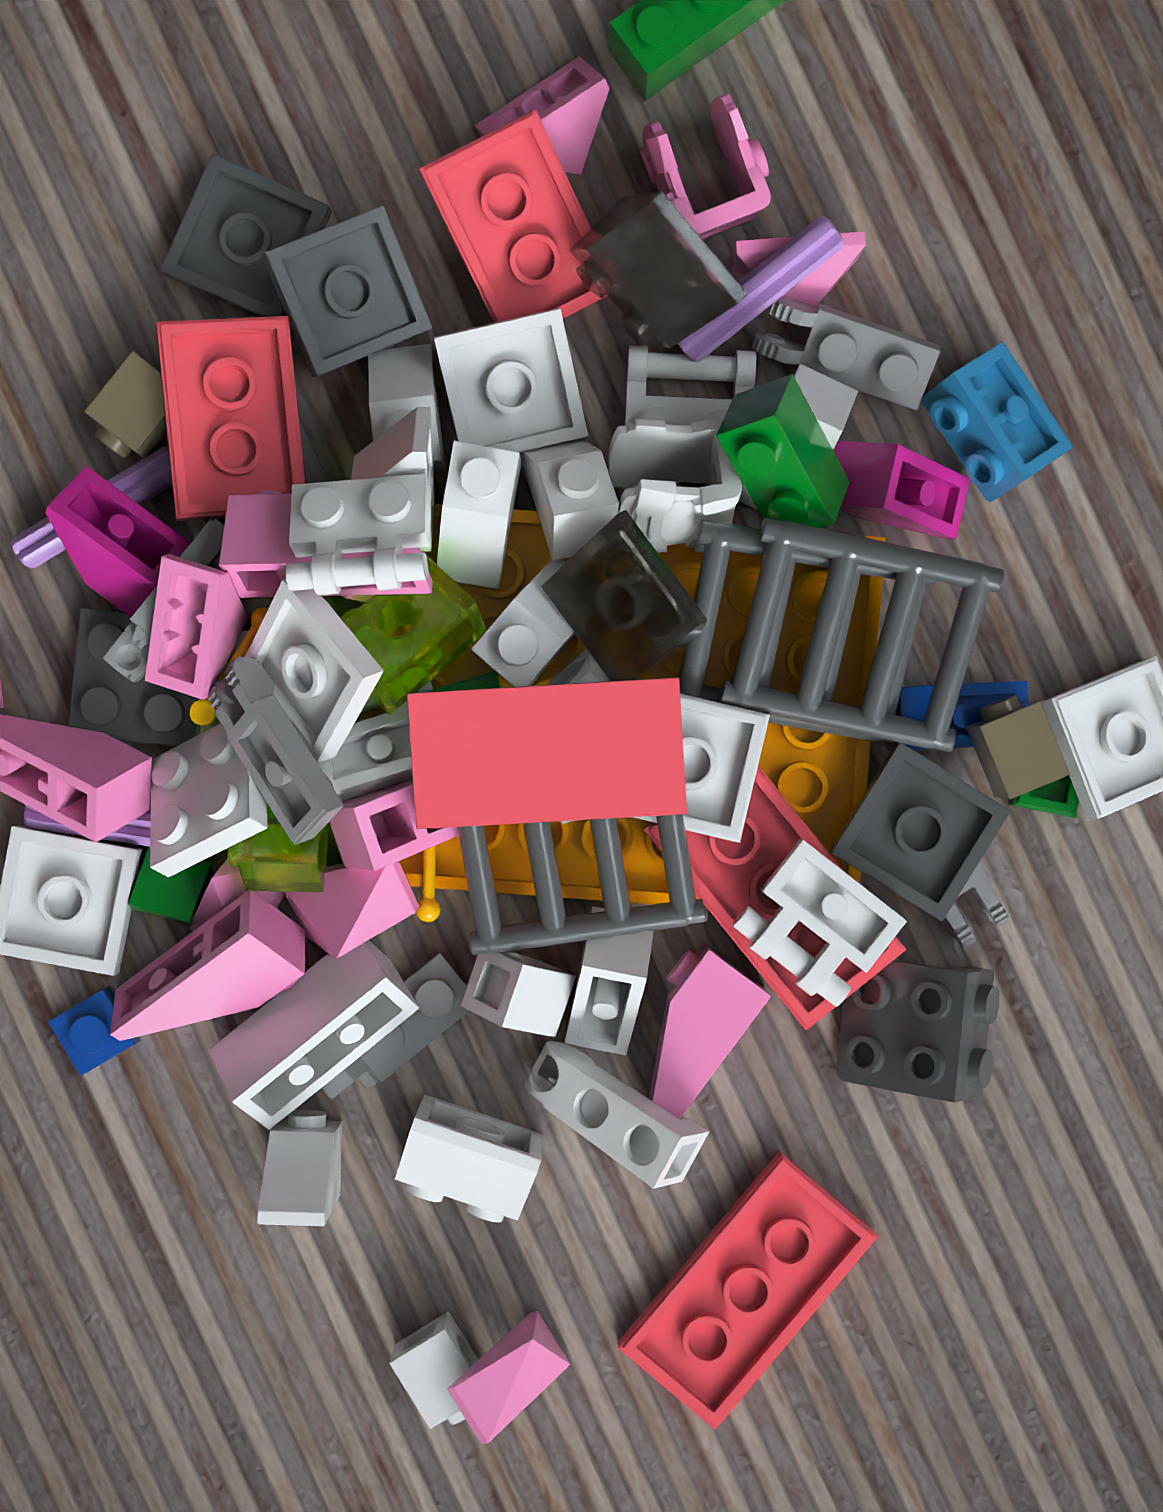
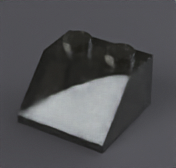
M663 191L624 196L569 250L580 262L576 272L583 283L598 297L603 298L607 294L623 312L618 317L620 325L632 339L642 346L649 343L651 346L671 348L737 305L747 295L745 290Z
M626 510L618 513L541 586L610 681L639 680L662 667L698 637L707 622V618Z

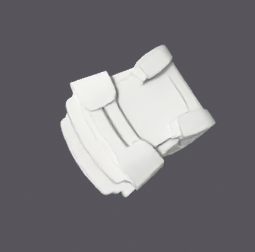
M635 419V423H628L625 426L617 427L609 447L608 465L613 486L625 489L619 500L616 521L617 540L621 548H629L633 554L667 552L668 545L686 543L687 547L694 548V552H703L704 545L698 544L699 536L697 534L698 525L701 520L732 524L735 506L741 496L742 482L716 437L723 419L691 422V426L665 424V420ZM676 483H706V486L700 488L676 487Z

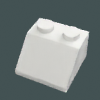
M424 1094L414 1117L395 1180L407 1183L406 1191L424 1200L441 1202L443 1196L467 1203L466 1210L470 1214L487 1221L502 1222L504 1216L518 1220L542 1160L543 1134Z

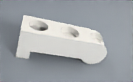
M548 1041L545 1043L525 1081L527 1091L540 1101L545 1109L653 1189L682 1182L709 1133L708 1130L689 1118H677L597 1066L585 1053L561 1042Z

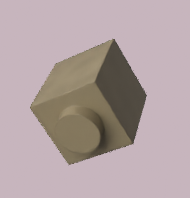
M132 351L84 411L101 425L94 436L124 459L132 450L145 458L160 449L167 440L161 373Z
M1011 695L980 708L979 711L983 719L965 726L993 795L996 798L1010 800L1070 775L1041 701L1023 702L1020 704L1017 696Z

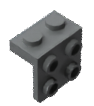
M893 960L843 1001L836 1066L839 1078L848 1083L953 1103L982 1096V1088L988 1085L993 1068L992 1053L986 1048L989 1024L994 1022L999 1009V990L996 986H993L995 970L972 966L946 969Z

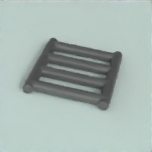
M765 517L760 526V541L767 544L733 680H725L724 685L719 691V702L773 716L921 748L951 752L955 745V729L949 728L989 592L997 593L1005 576L1004 570L966 559L787 520L780 521ZM793 550L832 558L796 694L758 686ZM858 564L897 572L861 706L855 707L823 700L822 698ZM925 578L962 586V591L924 721L888 714L886 711L923 579Z
M701 520L698 525L697 534L699 536L698 544L704 545V551L679 673L680 694L720 703L718 696L721 688L705 686L704 680L730 551L764 556L767 543L760 541L761 533L759 528ZM797 550L792 551L758 686L769 688L795 563L829 568L832 558ZM858 564L825 686L823 700L832 701L861 574L895 580L897 572ZM923 579L886 713L895 715L926 584L934 585L936 582L934 580ZM770 715L768 723L873 742L881 741L896 744L894 741Z
M683 814L656 816L670 902L637 907L630 906L616 818L590 819L605 911L567 917L550 822L523 823L540 920L504 926L501 925L484 825L457 827L476 931L470 932L469 949L471 954L500 953L707 922L708 911L706 906L703 905V899H696Z

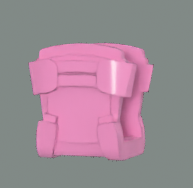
M728 93L713 99L710 116L715 129V136L724 158L727 159L740 197L694 215L677 170L678 166L667 133H664L659 121L647 124L643 129L644 149L640 151L651 184L655 189H659L664 202L659 205L661 209L659 216L669 236L679 246L691 245L749 222L770 203L771 194L764 178L769 175L764 151L756 138L749 140L738 108H736L731 95Z

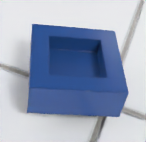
M110 987L99 991L48 1021L80 1076L141 1041L139 1037L119 1041L110 1035L114 1005V994Z

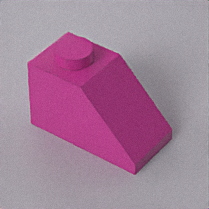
M837 441L834 453L850 481L839 509L840 511L859 519L944 539L956 540L970 478L899 444Z
M88 466L47 506L45 512L85 584L130 617L134 615L158 585L161 556L171 554L180 557L191 544Z

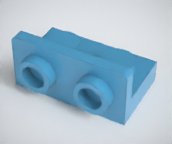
M1001 342L953 372L921 399V403L930 415L934 426L942 433L966 469L969 478L988 502L999 498L1073 448V445L1004 342Z

